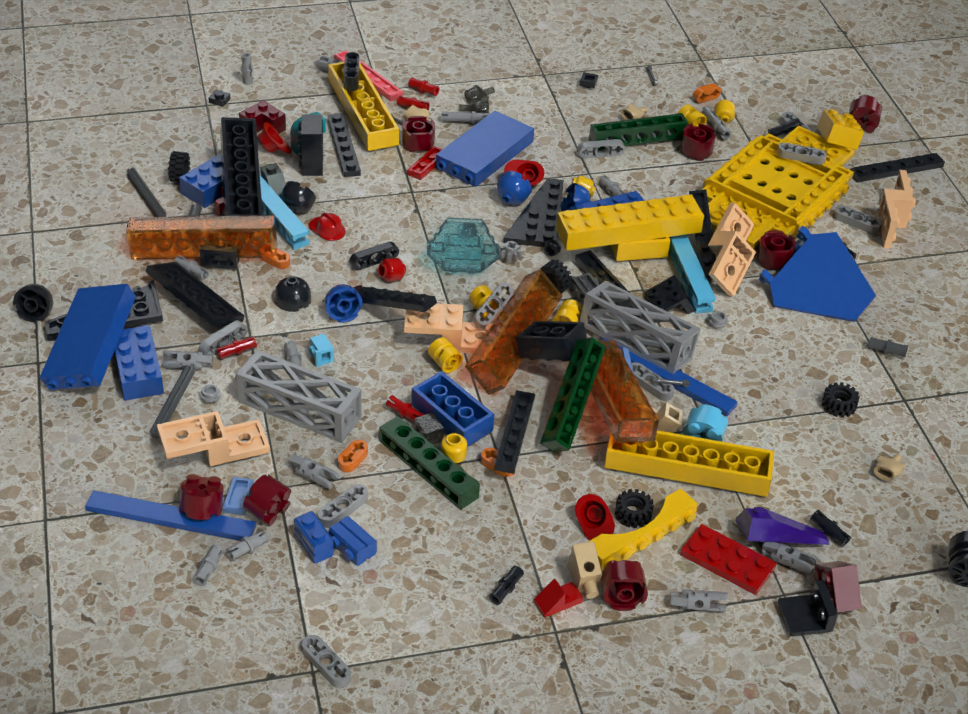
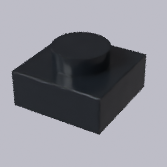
M583 72L580 86L595 88L599 75Z
M215 90L208 99L209 103L223 107L231 99L230 93Z

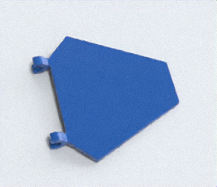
M801 226L797 231L799 233L796 237L806 241L775 277H772L770 272L765 269L760 273L758 280L770 285L773 307L855 322L874 300L876 294L837 232L811 234L806 227Z

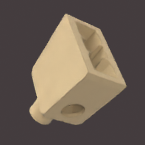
M593 541L573 544L568 562V569L573 583L580 592H585L586 598H595L599 595L598 587L602 577L595 543Z

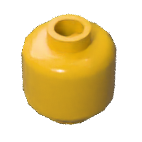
M721 100L716 103L714 112L720 120L729 123L735 118V105L729 100Z
M579 175L577 178L574 177L572 183L585 187L589 191L590 197L593 196L596 189L593 187V180Z
M456 433L446 435L441 441V452L449 456L455 464L460 463L467 456V441L463 436Z

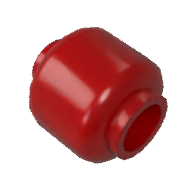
M399 258L384 259L378 266V274L385 282L400 281L406 273V266Z

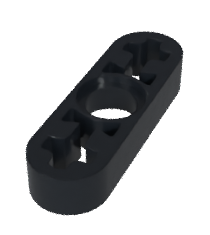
M392 241L355 252L351 255L349 263L355 270L365 269L380 264L384 259L396 258L399 254V248ZM378 253L375 258L371 259L373 254Z

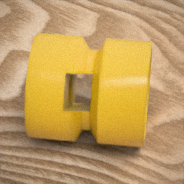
M690 104L684 105L677 113H683L688 121V125H706L707 117Z
M486 285L478 286L470 293L469 302L478 310L491 295L492 291ZM493 300L489 301L490 308L496 310L498 307L497 303ZM485 312L482 317L485 318L489 313Z
M567 299L562 303L552 321L579 322L583 307L579 302Z
M438 338L429 346L428 355L445 373L457 370L462 364L463 355L447 338Z

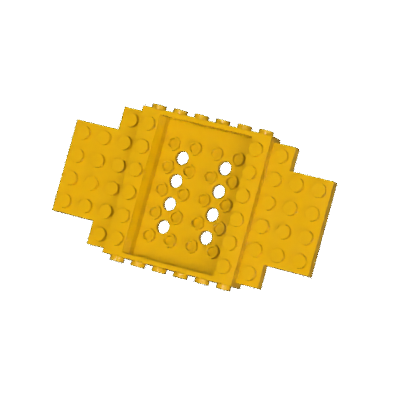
M799 125L783 139L769 133L765 136H757L747 146L741 148L736 155H733L728 162H725L721 168L715 170L709 178L707 177L704 180V188L702 190L706 189L712 230L716 231L729 204L736 203L754 223L746 240L753 249L760 243L761 236L763 237L767 231L771 230L783 231V235L788 237L791 235L797 239L796 235L799 233L797 231L801 226L806 228L810 225L813 226L815 221L821 218L826 210H830L832 205L838 202L843 194L848 192L850 187L848 183L853 178L854 172L843 166L854 157L855 150L829 143L823 136ZM780 143H790L821 149L826 152L827 156L825 163L821 165L786 159L778 156V146Z

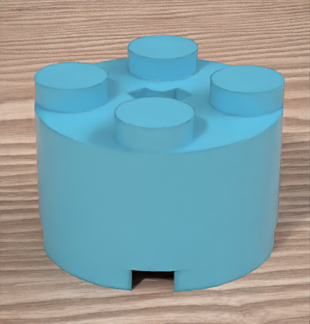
M703 404L699 408L693 407L685 423L683 434L722 442L728 426V418L726 416L724 418L721 414L722 411L711 405Z

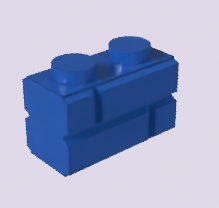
M313 511L294 519V534L314 563L321 562L334 555L333 539L327 534V530Z
M349 516L344 517L339 523L337 522L329 528V535L333 539V548H338L347 561L352 560L359 566L366 559L376 554L377 540Z

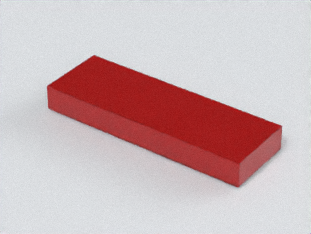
M433 146L407 169V175L422 180L436 167V154L442 149Z

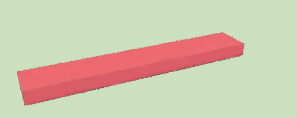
M345 50L334 55V59L345 62V55L349 52ZM360 61L378 93L389 101L403 96L402 90Z

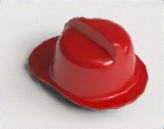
M265 122L264 130L257 136L262 147L269 152L281 149L291 154L292 150L271 124Z
M516 159L509 161L504 168V174L507 171L518 172L523 175L521 178L530 182L531 186L540 183L545 174L543 166L536 161Z
M323 213L320 217L313 218L309 222V228L325 240L337 241L345 236V228L340 217L336 214Z
M586 494L578 499L575 505L576 518L589 540L601 534L614 533V519L606 502L600 496Z

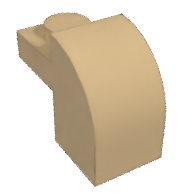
M641 401L636 408L635 420L647 426V429L673 433L681 426L683 411L668 402L657 411Z

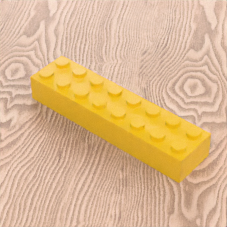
M345 62L328 64L329 82L366 149L370 151L399 145V128L361 63L359 88L356 91H347L344 88Z
M691 194L558 212L556 230L566 251L701 233L704 214Z
M613 423L607 448L605 468L768 497L772 481L774 451Z

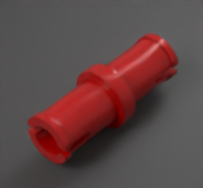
M413 77L409 79L408 86L418 89L422 93L426 92L437 96L440 91L439 86L432 85L426 80L421 81Z
M399 96L397 98L398 106L410 108L414 105L417 108L427 110L430 108L429 102L417 100L415 97Z
M254 336L240 341L234 340L232 344L218 347L216 350L221 360L256 348L257 343Z
M394 395L389 397L392 402L387 400L386 406L398 412L402 418L406 417L417 425L422 423L420 419L424 420L425 414L414 409L410 403H404Z

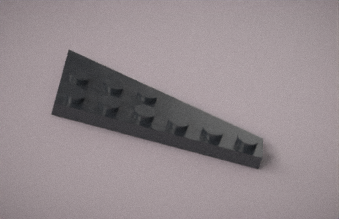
M546 179L505 235L504 243L514 241L518 245L544 247L547 240L557 241V213L561 209L564 180Z
M154 280L149 281L148 285L144 287L136 286L132 288L136 298L124 327L163 321ZM67 314L45 322L48 340L57 338Z

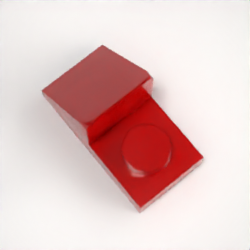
M553 579L534 599V603L543 617L546 618L583 603V596L573 581L560 586L557 580Z

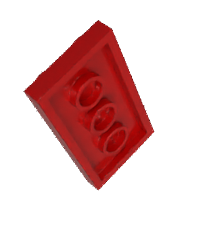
M704 524L699 526L680 552V555L754 595H757L777 565V562Z

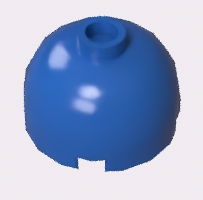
M507 171L501 176L497 184V193L503 202L510 205H518L529 197L532 192V186L528 180L525 181L521 178L522 174L515 171Z
M571 183L566 190L569 193L567 198H563L561 212L575 210L577 205L592 202L590 201L589 191L581 185Z
M346 284L332 287L326 293L324 299L325 309L329 317L341 323L350 322L355 319L363 306L362 298L358 291Z

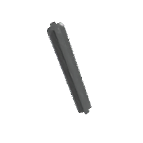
M133 167L127 169L128 177L157 219L160 221L166 219L165 210L137 170Z
M187 365L184 367L150 429V436L152 438H160L157 424L169 422L195 374L193 366Z

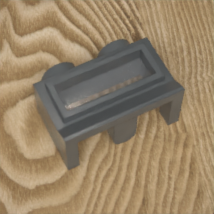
M590 273L576 277L572 276L573 279L571 281L573 282L569 290L570 292L577 290V299L581 300L585 298L586 293L599 285L597 277H593ZM593 302L592 309L599 308V305Z

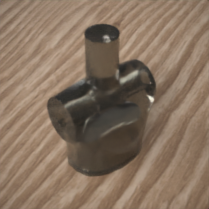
M474 85L472 88L465 90L464 95L470 104L476 102L486 103L489 100L488 95L495 93V89L490 87L483 90L479 85Z
M472 99L469 105L459 104V111L489 113V101Z

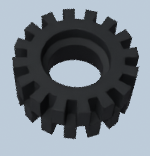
M173 151L168 162V176L170 182L180 183L179 177L190 170V157L187 152Z
M559 260L549 261L539 269L538 276H540L539 281L543 282L541 284L542 287L545 286V290H550V294L554 293V295L564 292L573 282L571 281L573 279L572 276H569L571 272L566 270L568 267L563 266V262L559 263Z
M834 382L833 385L829 384L825 388L822 406H824L825 411L829 410L828 413L830 415L835 413V417H838V415L841 418H844L845 415L849 417L857 409L860 396H858L859 392L855 391L854 387L850 388L849 384L844 386L843 382H840V385Z
M628 489V493L623 491L622 495L619 494L616 500V519L620 520L622 525L627 523L626 527L629 528L630 525H633V528H637V525L640 528L644 527V523L647 525L649 520L651 521L654 501L649 494L645 496L646 492L638 493L639 489H635V492H632V489ZM635 506L640 508L641 510L633 511L627 507Z

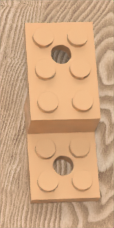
M899 170L895 188L884 189L877 219L882 222L880 233L884 248H891L892 242H895L896 228L907 227L908 221H911L912 217L911 210L915 207L916 200L913 198V188L910 187V177H908L906 170Z
M736 203L729 204L708 244L709 248L718 256L708 275L728 296L735 295L756 253L746 242L754 223Z
M435 304L426 312L406 310L404 333L442 335L460 353L499 355L500 324L489 323L481 328L476 326L474 322H463V305Z
M215 411L157 424V430L167 459L205 451L211 467L270 453V446L259 419L224 427L219 412ZM182 435L186 436V438L180 439L178 437ZM248 439L249 441L242 442L240 440Z

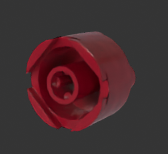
M862 95L858 99L852 100L849 114L853 115V118L861 125L863 131L872 133L878 127L882 112L881 103L879 104L875 97L869 95Z
M411 116L408 118V121L405 122L404 120L402 124V143L406 150L409 152L429 151L434 146L435 122L432 119L429 121L425 116Z
M690 124L686 126L683 131L681 153L695 158L697 161H703L704 158L711 156L716 138L714 129L705 124H699L698 126Z
M771 230L767 231L763 237L761 236L757 258L763 264L764 269H782L793 257L796 241L791 235L788 237L783 235V231Z
M195 474L188 475L186 480L180 485L179 511L181 513L184 511L186 517L197 520L211 519L213 514H216V517L222 513L224 491L221 479L217 476L208 478L199 477Z
M269 474L268 476L262 475L249 489L252 491L250 497L246 496L243 502V508L263 523L271 526L276 521L277 515L281 511L284 513L289 508L291 502L288 499L291 489Z
M611 560L606 564L601 577L603 597L606 604H610L611 608L618 611H630L635 609V605L640 602L643 604L648 597L645 573L640 562Z

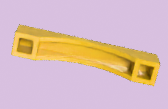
M680 488L665 497L660 513L646 526L622 534H601L590 540L589 542L594 541L601 572L606 568V564L609 561L627 560L634 553L644 550L654 541H659L671 531H676L681 525L693 521L696 517L698 503Z

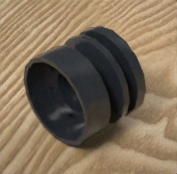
M968 531L955 534L949 542V576L956 584L963 587H968Z

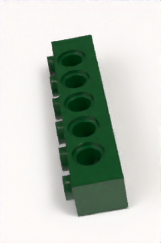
M683 113L591 124L589 141L620 139L624 146L678 140L682 139L683 131L688 125V121ZM601 146L598 150L605 149V147Z
M593 337L577 340L542 435L540 444L553 453L570 450L606 347Z
M397 416L379 427V441L458 509L462 510L479 498V482L468 475L462 467L456 465L449 456L444 455L433 443L426 440L420 432L414 430L408 422Z

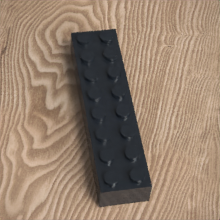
M221 117L220 140L225 232H261L263 212L256 119Z

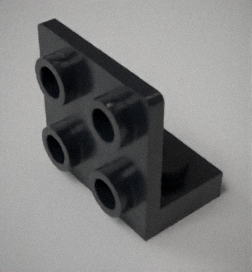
M208 241L207 245H201L199 249L201 266L237 269L243 244Z
M676 275L644 292L647 302L665 311H669L678 305L681 310L685 309L688 314L695 311Z
M824 580L815 581L810 595L778 599V605L790 636L833 632L838 614Z

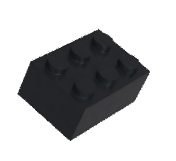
M302 114V121H298L299 169H302L303 176H323L322 115Z
M534 321L518 334L515 339L520 358L567 362L570 361L577 340L586 339L587 335L584 322Z

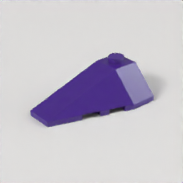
M762 507L745 508L735 520L747 541L829 545V540L822 531Z

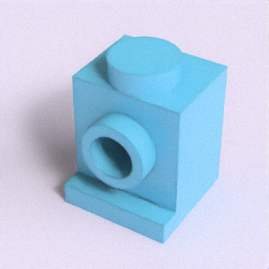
M320 334L311 337L308 350L310 356L315 358V366L319 367L334 362V347L326 335Z

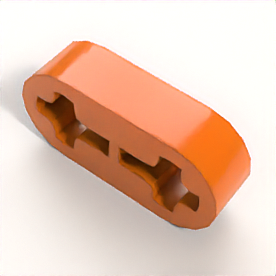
M715 83L699 87L693 92V98L698 103L716 99L721 93V88Z
M271 245L260 248V258L262 261L279 269H285L290 266V255Z
M363 440L351 442L338 456L339 470L342 472L355 470L367 457L368 444Z
M485 448L482 450L481 463L483 466L504 477L514 475L494 470L499 450L495 448Z

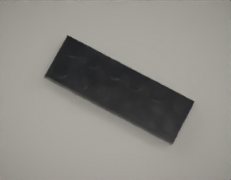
M177 262L147 265L145 272L152 279L159 282L211 326L229 325L236 320L243 322L245 315Z

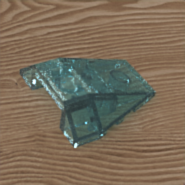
M447 217L440 226L439 232L434 234L433 240H429L427 255L444 271L474 274L481 273L499 259L500 246L498 243H495L493 235L489 234V229L483 219Z

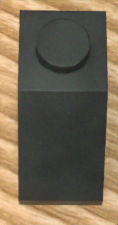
M277 163L261 166V177L281 198V191L286 184L283 172Z

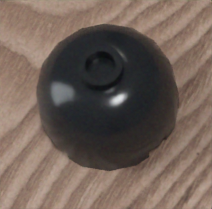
M288 181L281 191L282 201L294 214L308 212L316 200L314 192L308 187H305V189L300 187L301 183Z
M290 276L283 278L275 287V303L279 305L281 310L288 312L299 311V308L304 306L307 308L311 303V289L308 283L300 277Z
M37 283L28 284L20 288L13 299V305L17 308V314L29 322L45 319L51 312L54 304L50 291L45 286Z

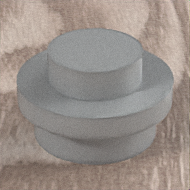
M715 311L710 315L709 323L712 326L720 328L727 325L728 320L725 313Z
M209 384L202 388L200 396L203 401L211 403L217 401L221 394L217 386Z

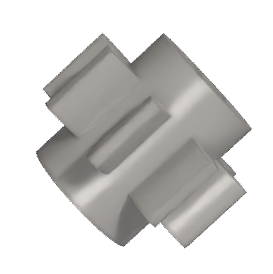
M514 241L506 242L505 246L500 247L501 259L504 258V261L507 263H515L517 258L522 256L521 246H518Z

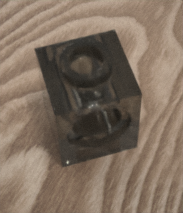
M433 412L415 418L414 430L420 432L426 440L434 445L441 443L444 437V427Z

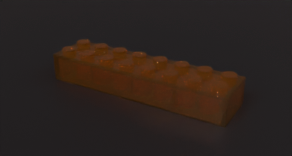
M274 215L129 217L126 227L131 260L175 259L178 255L186 259H200L199 249L201 245L237 248L238 258H276L278 244Z
M541 269L523 278L465 365V368L488 395L504 389L524 359L520 358L515 337L534 321H547L562 298L561 293Z
M600 340L599 342L606 349L591 388V393L615 441L620 443L656 441L659 423L657 415L615 340Z

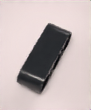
M349 52L345 55L344 88L347 91H356L359 88L360 56L356 52Z

